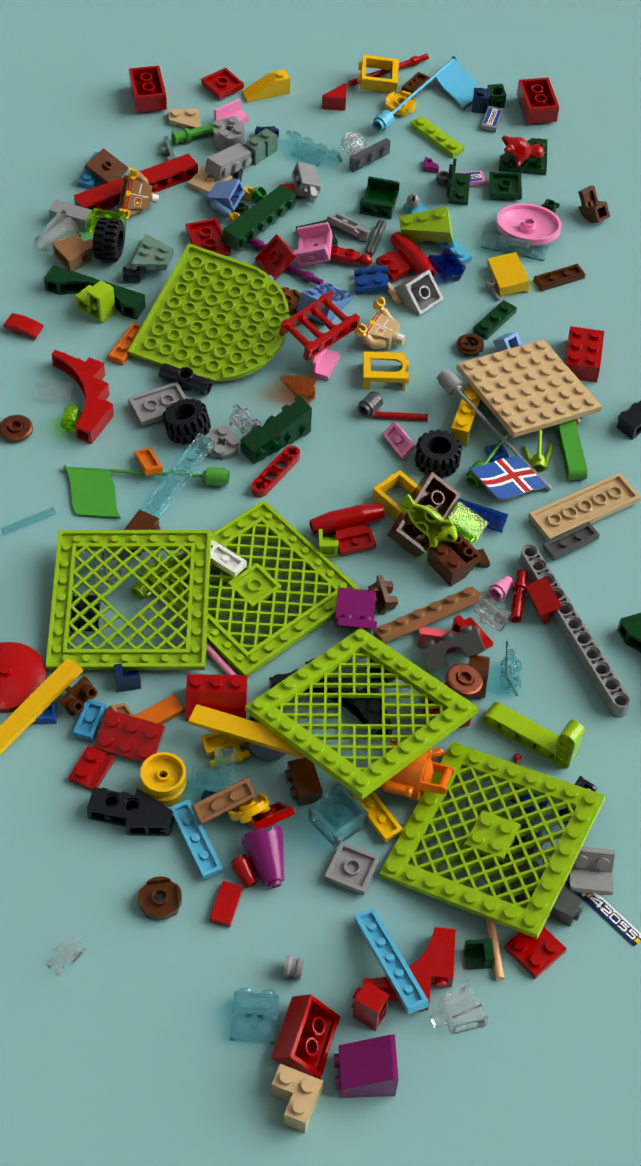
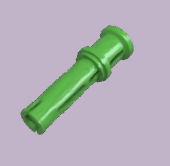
M214 124L194 129L184 128L182 131L177 132L171 131L172 142L174 145H178L180 142H190L194 138L213 134Z

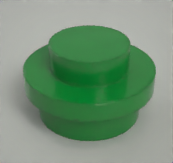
M261 186L253 188L251 192L253 198L258 202L267 196V191Z

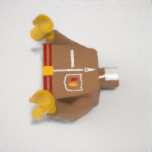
M131 167L128 168L130 169L129 175L126 174L123 177L118 206L124 208H119V211H122V215L119 216L121 219H128L129 216L138 214L143 209H148L149 202L157 203L159 199V194L152 192V186L149 185L148 179L141 172Z

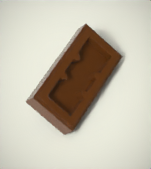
M417 72L402 86L401 91H407L412 94L431 77Z

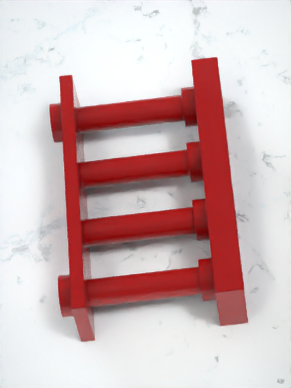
M333 291L323 294L311 305L291 318L283 320L280 325V336L290 332L304 346L303 358L307 362L357 329L359 324V315L355 313L352 316H346L332 303ZM327 307L342 322L334 325L321 310ZM315 315L329 331L321 333L308 319ZM302 323L317 339L309 342L295 327Z

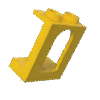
M363 352V389L370 390V382L402 383V391H405V383H409V373H406L409 368V360H405V353ZM371 360L398 361L402 364V369L397 372L371 371Z

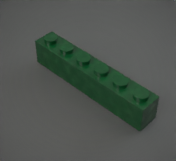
M283 185L278 186L226 226L222 232L221 242L236 252L240 248H244L250 240H254L259 233L264 232L269 225H273L278 218L283 217L287 211L294 208L296 194Z

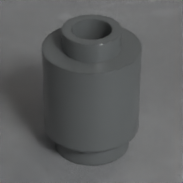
M370 392L359 402L358 411L365 417L371 416L383 405L382 396L377 392Z

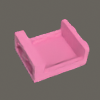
M325 222L298 227V249L293 252L296 255L295 260L298 267L330 261L333 234L329 223Z

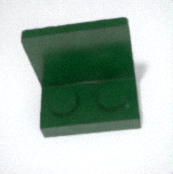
M453 158V164L449 165L446 197H449V203L468 205L471 174L455 173L457 159Z

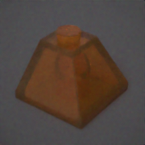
M281 375V381L295 396L300 395L306 402H311V399H315L317 377Z

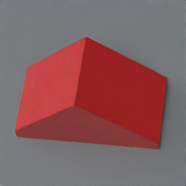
M344 83L322 95V108L345 111L347 84Z

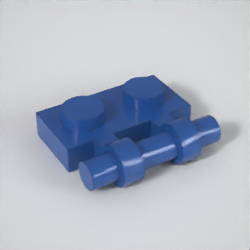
M375 265L372 268L361 267L359 270H354L355 277L361 276L360 278H354L355 294L389 290L388 274H382L388 272L387 265Z

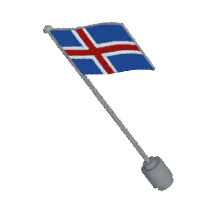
M444 369L437 376V380L449 395L459 394L516 455L515 457L499 459L486 465L469 467L470 471L497 500L511 499L535 490L546 489L550 491L552 485H548L461 392L463 382L451 370Z

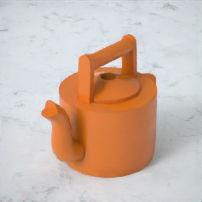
M391 740L388 746H397V740ZM440 747L429 749L382 784L379 790L419 801L424 791L445 794L449 779L455 770L451 766L432 761V758L445 755L443 749H440ZM434 771L443 773L439 784L431 783Z

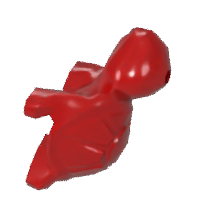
M506 135L502 137V141L506 145L504 151L507 154H514L513 158L517 167H520L529 156L534 159H541L545 153L541 145L534 144L530 146L524 138L508 137Z

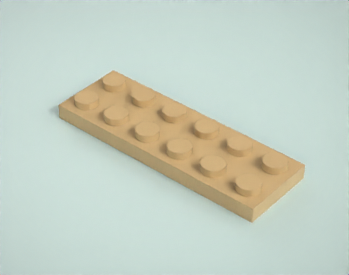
M619 472L530 512L528 518L544 538L550 541L587 522L592 524L640 502L641 496Z

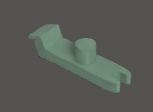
M164 136L165 147L160 148L161 154H168L166 161L177 158L174 155L168 136Z

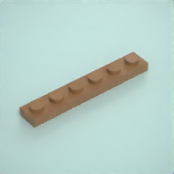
M474 587L465 588L463 591L449 595L408 615L398 617L392 622L380 625V627L373 630L374 637L385 644L482 601V593Z

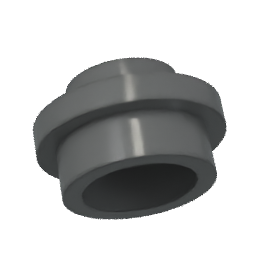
M440 171L436 175V182L442 186L447 185L449 172Z

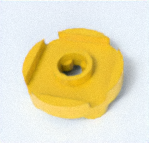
M395 91L389 93L386 97L385 109L392 112L411 93L407 91H400L396 94ZM412 97L394 114L405 118L408 114L412 113L416 108L415 97Z
M257 793V798H253L227 811L232 821L240 820L241 824L251 821L253 819L252 816L267 812L270 807L266 794Z

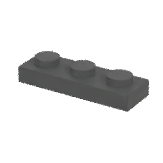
M385 138L350 156L349 169L355 172L389 154L390 140Z
M587 522L543 543L542 548L554 561L598 540L600 534L590 522Z

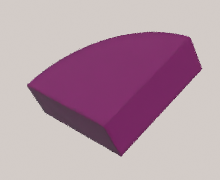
M425 157L423 172L439 173V166L431 158Z

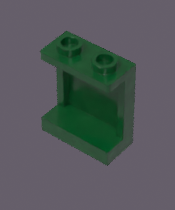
M369 176L364 197L360 201L359 214L391 219L399 195L400 182Z

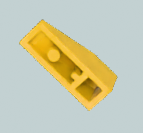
M285 69L270 72L242 90V94L246 102L289 94L290 77Z

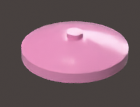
M519 203L506 206L498 212L496 227L503 236L514 242L526 245L551 243L559 237L562 228L561 220L554 212L534 204Z

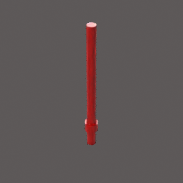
M426 53L418 57H410L409 60L399 63V69L418 65L419 62L428 60L429 56ZM381 69L366 74V76L380 77L390 73L391 70ZM357 78L348 81L350 87L360 84V82H357Z

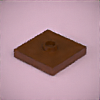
M104 148L84 167L104 184L121 178L128 171V167Z

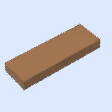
M246 777L192 804L191 807L201 825L257 797L249 778Z

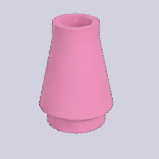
M504 576L492 584L488 591L490 598L494 601L504 600L513 584L512 578Z

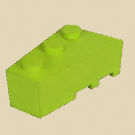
M448 206L399 216L401 233L411 241H433L438 244L439 242H448L454 245L452 222Z

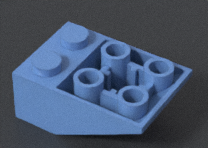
M325 282L301 292L296 311L300 312L317 301L323 294H327L330 291L334 292L332 303L342 311L353 299V296L348 294L346 290L337 289L333 284ZM327 307L321 310L331 322L337 317ZM313 315L312 317H310V318H312V319H314V320H316V321L322 323L315 315Z

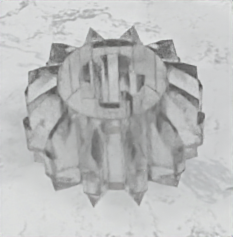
M358 131L348 132L341 139L343 151L346 152V156H349V158L366 149L365 139L362 138V134H359Z

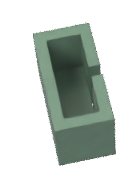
M266 128L244 143L246 148L253 151L251 163L257 165L265 159V156L268 157L277 151L278 135Z

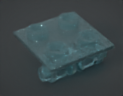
M506 641V655L501 661L500 690L503 694H509L510 691H514L515 695L518 696V688H521V679L519 677V671L522 670L521 661L517 660L515 650Z

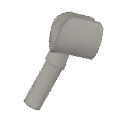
M494 279L491 280V283L486 281V291L493 293L495 299L499 301L500 297L495 289L496 281Z

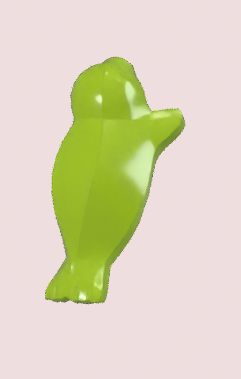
M409 494L400 502L398 508L407 512L412 523L428 536L431 547H437L439 541L455 542L457 540V530L452 520L444 519L436 510L414 503Z

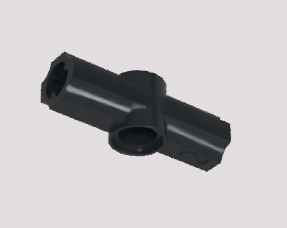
M163 363L160 367L159 377L173 383L178 382L184 391L192 389L208 395L211 391L213 381L193 374L191 368H177L167 363Z

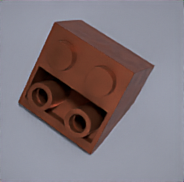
M457 531L458 538L455 542L440 541L437 547H430L428 549L427 563L450 587L466 578L482 558V555L459 531Z

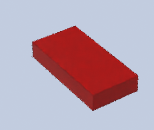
M226 881L222 882L209 922L231 927L243 892V886Z

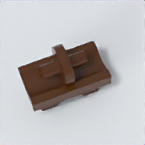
M377 575V581L368 586V591L376 592L375 604L378 613L385 614L387 609H395L398 600L396 596H389L393 591L392 581H384L383 575Z
M82 676L73 687L68 686L65 689L67 693L58 702L69 715L73 716L75 713H80L84 709V703L87 699H93L98 692L88 678Z

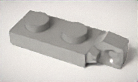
M337 212L327 217L326 222L331 224L332 227L340 228L349 235L357 236L359 240H369L371 231L363 228L362 224Z

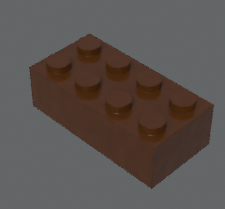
M433 472L421 479L411 495L414 503L436 510L444 519H447L461 496L458 491ZM402 510L387 536L413 556L418 557L425 554L430 547L429 538L412 523L408 513Z

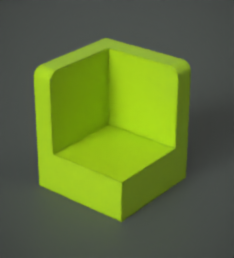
M319 529L318 550L326 558H338V540H335V537H323V530Z

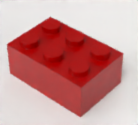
M159 65L129 68V81L136 113L167 110L166 91Z
M549 77L519 80L517 97L526 123L557 122L559 104Z
M570 326L564 363L579 380L597 383L601 365L604 331Z

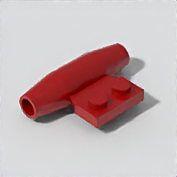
M396 232L390 237V242L396 252H388L376 258L377 265H387L388 272H385V274H388L392 282L407 276L410 270L417 275L430 270L433 278L436 274L427 256L413 241L400 232Z
M382 504L356 505L330 511L310 519L309 525L312 534H318L319 529L323 530V534L336 533L335 540H338V552L340 556L376 548L377 544L372 530L366 525L385 518V512Z

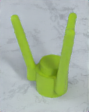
M542 430L538 431L537 454L530 458L527 447H523L527 462L537 473L548 469V461L554 442H550L546 457L544 458L541 454Z
M159 554L157 558L161 560L163 554ZM154 561L151 567L149 564L147 566L152 570L158 563ZM146 569L143 570V572L140 575V578H142L145 574L148 573ZM138 580L131 588L133 595L140 599L144 597L149 599L152 595Z

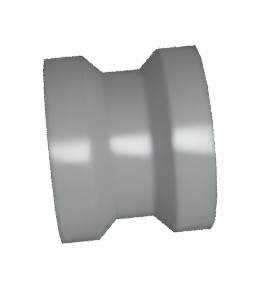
M286 955L283 977L293 976L295 979L301 980L304 958L294 959L292 956Z

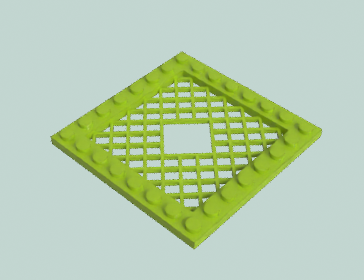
M58 530L46 670H56L67 658L82 667L83 670H114L115 664H122L123 670H206L211 530ZM87 550L92 556L83 561L79 555ZM106 550L111 556L103 561L98 555ZM125 550L130 556L122 561L118 555ZM144 550L149 556L141 561L137 555ZM163 550L169 556L161 561L156 555ZM181 550L188 555L182 561L175 556ZM134 558L139 564L131 569L126 564ZM153 558L158 565L151 570L146 563ZM172 558L178 564L169 569L165 563ZM76 559L81 563L77 568ZM93 559H96L101 564L93 570L88 564ZM115 559L120 564L112 570L107 564ZM189 559H191L190 569L184 565ZM86 567L90 573L82 578L77 572ZM105 567L109 573L102 578L97 572ZM124 567L129 573L121 578L116 572ZM141 567L148 571L142 578L135 573ZM163 567L167 573L160 578L154 572ZM180 567L187 572L181 578L174 573ZM94 575L99 581L91 586L86 581ZM113 575L119 581L110 586L106 580ZM133 575L156 598L128 621L105 597ZM152 575L158 581L149 586L145 580ZM170 575L177 580L171 586L164 582ZM190 575L188 586L183 580ZM76 576L80 581L74 585ZM103 583L108 590L100 595L95 589ZM161 583L166 590L159 595L153 589ZM84 584L89 589L81 595L76 589ZM179 584L186 588L180 595L173 590ZM93 592L98 598L90 604L85 597ZM171 592L176 598L167 603L163 597ZM189 592V598L187 603L182 597H184ZM73 593L79 597L74 602ZM160 600L165 607L158 612L152 606ZM83 601L87 607L79 612L74 606ZM100 601L107 605L101 612L94 607ZM178 601L185 605L179 612L172 607ZM91 609L97 615L89 621L83 615ZM111 609L116 615L108 621L103 615ZM150 609L155 615L150 620H147L142 615ZM169 609L175 615L167 621L162 614ZM73 610L77 615L71 619V614ZM186 610H188L187 620L182 616ZM81 618L86 624L78 630L73 623ZM101 618L106 624L97 629L93 623ZM118 618L125 622L119 629L112 624ZM140 618L145 624L137 630L132 623ZM157 618H160L165 623L159 629H156L151 624ZM177 618L184 622L178 629L171 624ZM90 626L95 633L87 638L82 632ZM129 626L134 633L126 638L121 632ZM167 626L174 631L168 638L160 633ZM70 627L75 631V633L71 636ZM110 627L114 633L106 638L101 632ZM150 627L154 633L146 638L141 632L145 628ZM187 627V637H184L180 632ZM79 635L85 641L76 647L71 641ZM99 635L104 642L96 647L91 641ZM119 635L124 641L116 647L111 640ZM138 635L144 641L136 647L130 641ZM158 635L163 642L156 647L150 641ZM176 635L183 640L177 647L170 642ZM87 644H89L93 649H82V648H83L84 646H86ZM108 644V645L111 646L113 649H102V648H103L105 645ZM126 644H128L132 649H122V648H123ZM148 644L152 649L141 648ZM166 644H168L172 649H161V648H162L163 646H165Z
M360 628L247 704L245 712L359 798L364 799L478 713V707ZM353 658V663H346ZM356 658H367V663H356ZM339 668V673H332ZM341 668H353V673H341ZM356 668H367V673H356ZM370 668H381V673H370ZM324 678V683H317ZM327 678H338V683H327ZM341 678H353V683H341ZM356 678H367V683H356ZM370 678H381V683H370ZM384 678H395L396 683H384ZM310 688V693H303ZM313 688H324V693H313ZM327 688H338V693H327ZM341 688H353V693H341ZM356 688H367V693H356ZM370 688H381V693H370ZM384 688H396V693H385ZM399 688H410V693H399ZM295 698V703H288ZM298 698H309V703H298ZM312 698H324V703H312ZM327 698H338V703H327ZM341 698H382V724H341ZM385 698H396V704L385 703ZM399 698H410L411 704H399ZM414 698H425V704H414ZM428 699L435 704H428ZM283 708H295V713H283ZM298 708H309V713H298ZM312 708H324V713H312ZM327 708H338V714L327 713ZM385 708H396V714H385ZM399 708L411 709V714H400ZM414 709H425L426 714H414ZM429 709H440V714H429ZM297 718H309V724H298ZM312 718H324V724H312ZM327 718H337L338 724H327ZM385 719H397V724H385ZM400 719H411V724H400ZM414 719H426V725L415 724ZM312 729H323V735L312 734ZM326 729H338V735H326ZM341 729H353V735H341ZM356 729H368V735H356ZM371 729H382V735H371ZM385 729H397V735H385ZM400 729H412V735H400ZM326 740H338V745H326ZM341 740H353V745H341ZM356 740H368V746L356 745ZM371 740H382L383 746H371ZM386 740H397V746H386ZM341 750H353V756H341ZM356 751H368V756H356ZM371 751H383V756H371ZM356 761H368V767H356Z

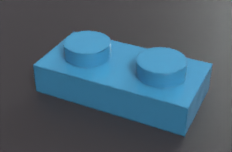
M87 699L73 730V736L93 742L107 710V705Z

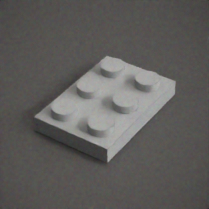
M174 382L128 397V403L143 427L161 421L166 408L178 400L186 399V396L178 382Z

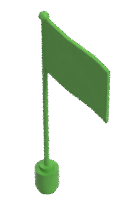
M67 465L63 467V470L68 473L71 483V498L76 516L121 518L116 507L115 486L111 473L144 475L143 471L67 467ZM207 467L203 474L162 472L152 475L202 478V481L206 482L208 486L229 485L230 472L225 470V468Z

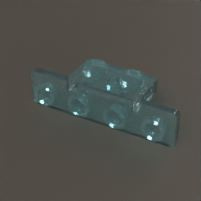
M294 130L293 132L286 131L287 136L291 140L296 141L291 150L292 155L317 167L324 156L340 163L342 162L338 151L334 149L329 150L322 143L316 144L309 137H301V134Z
M490 233L483 234L480 245L481 248L507 254L517 252L518 256L539 261L545 260L548 246L531 245L530 241Z

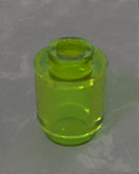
M68 405L64 409L60 425L65 431H75V425L81 417L80 408L76 405Z

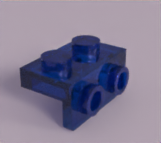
M445 248L441 255H429L428 257L434 270L439 273L444 281H459L466 269V266L449 248Z

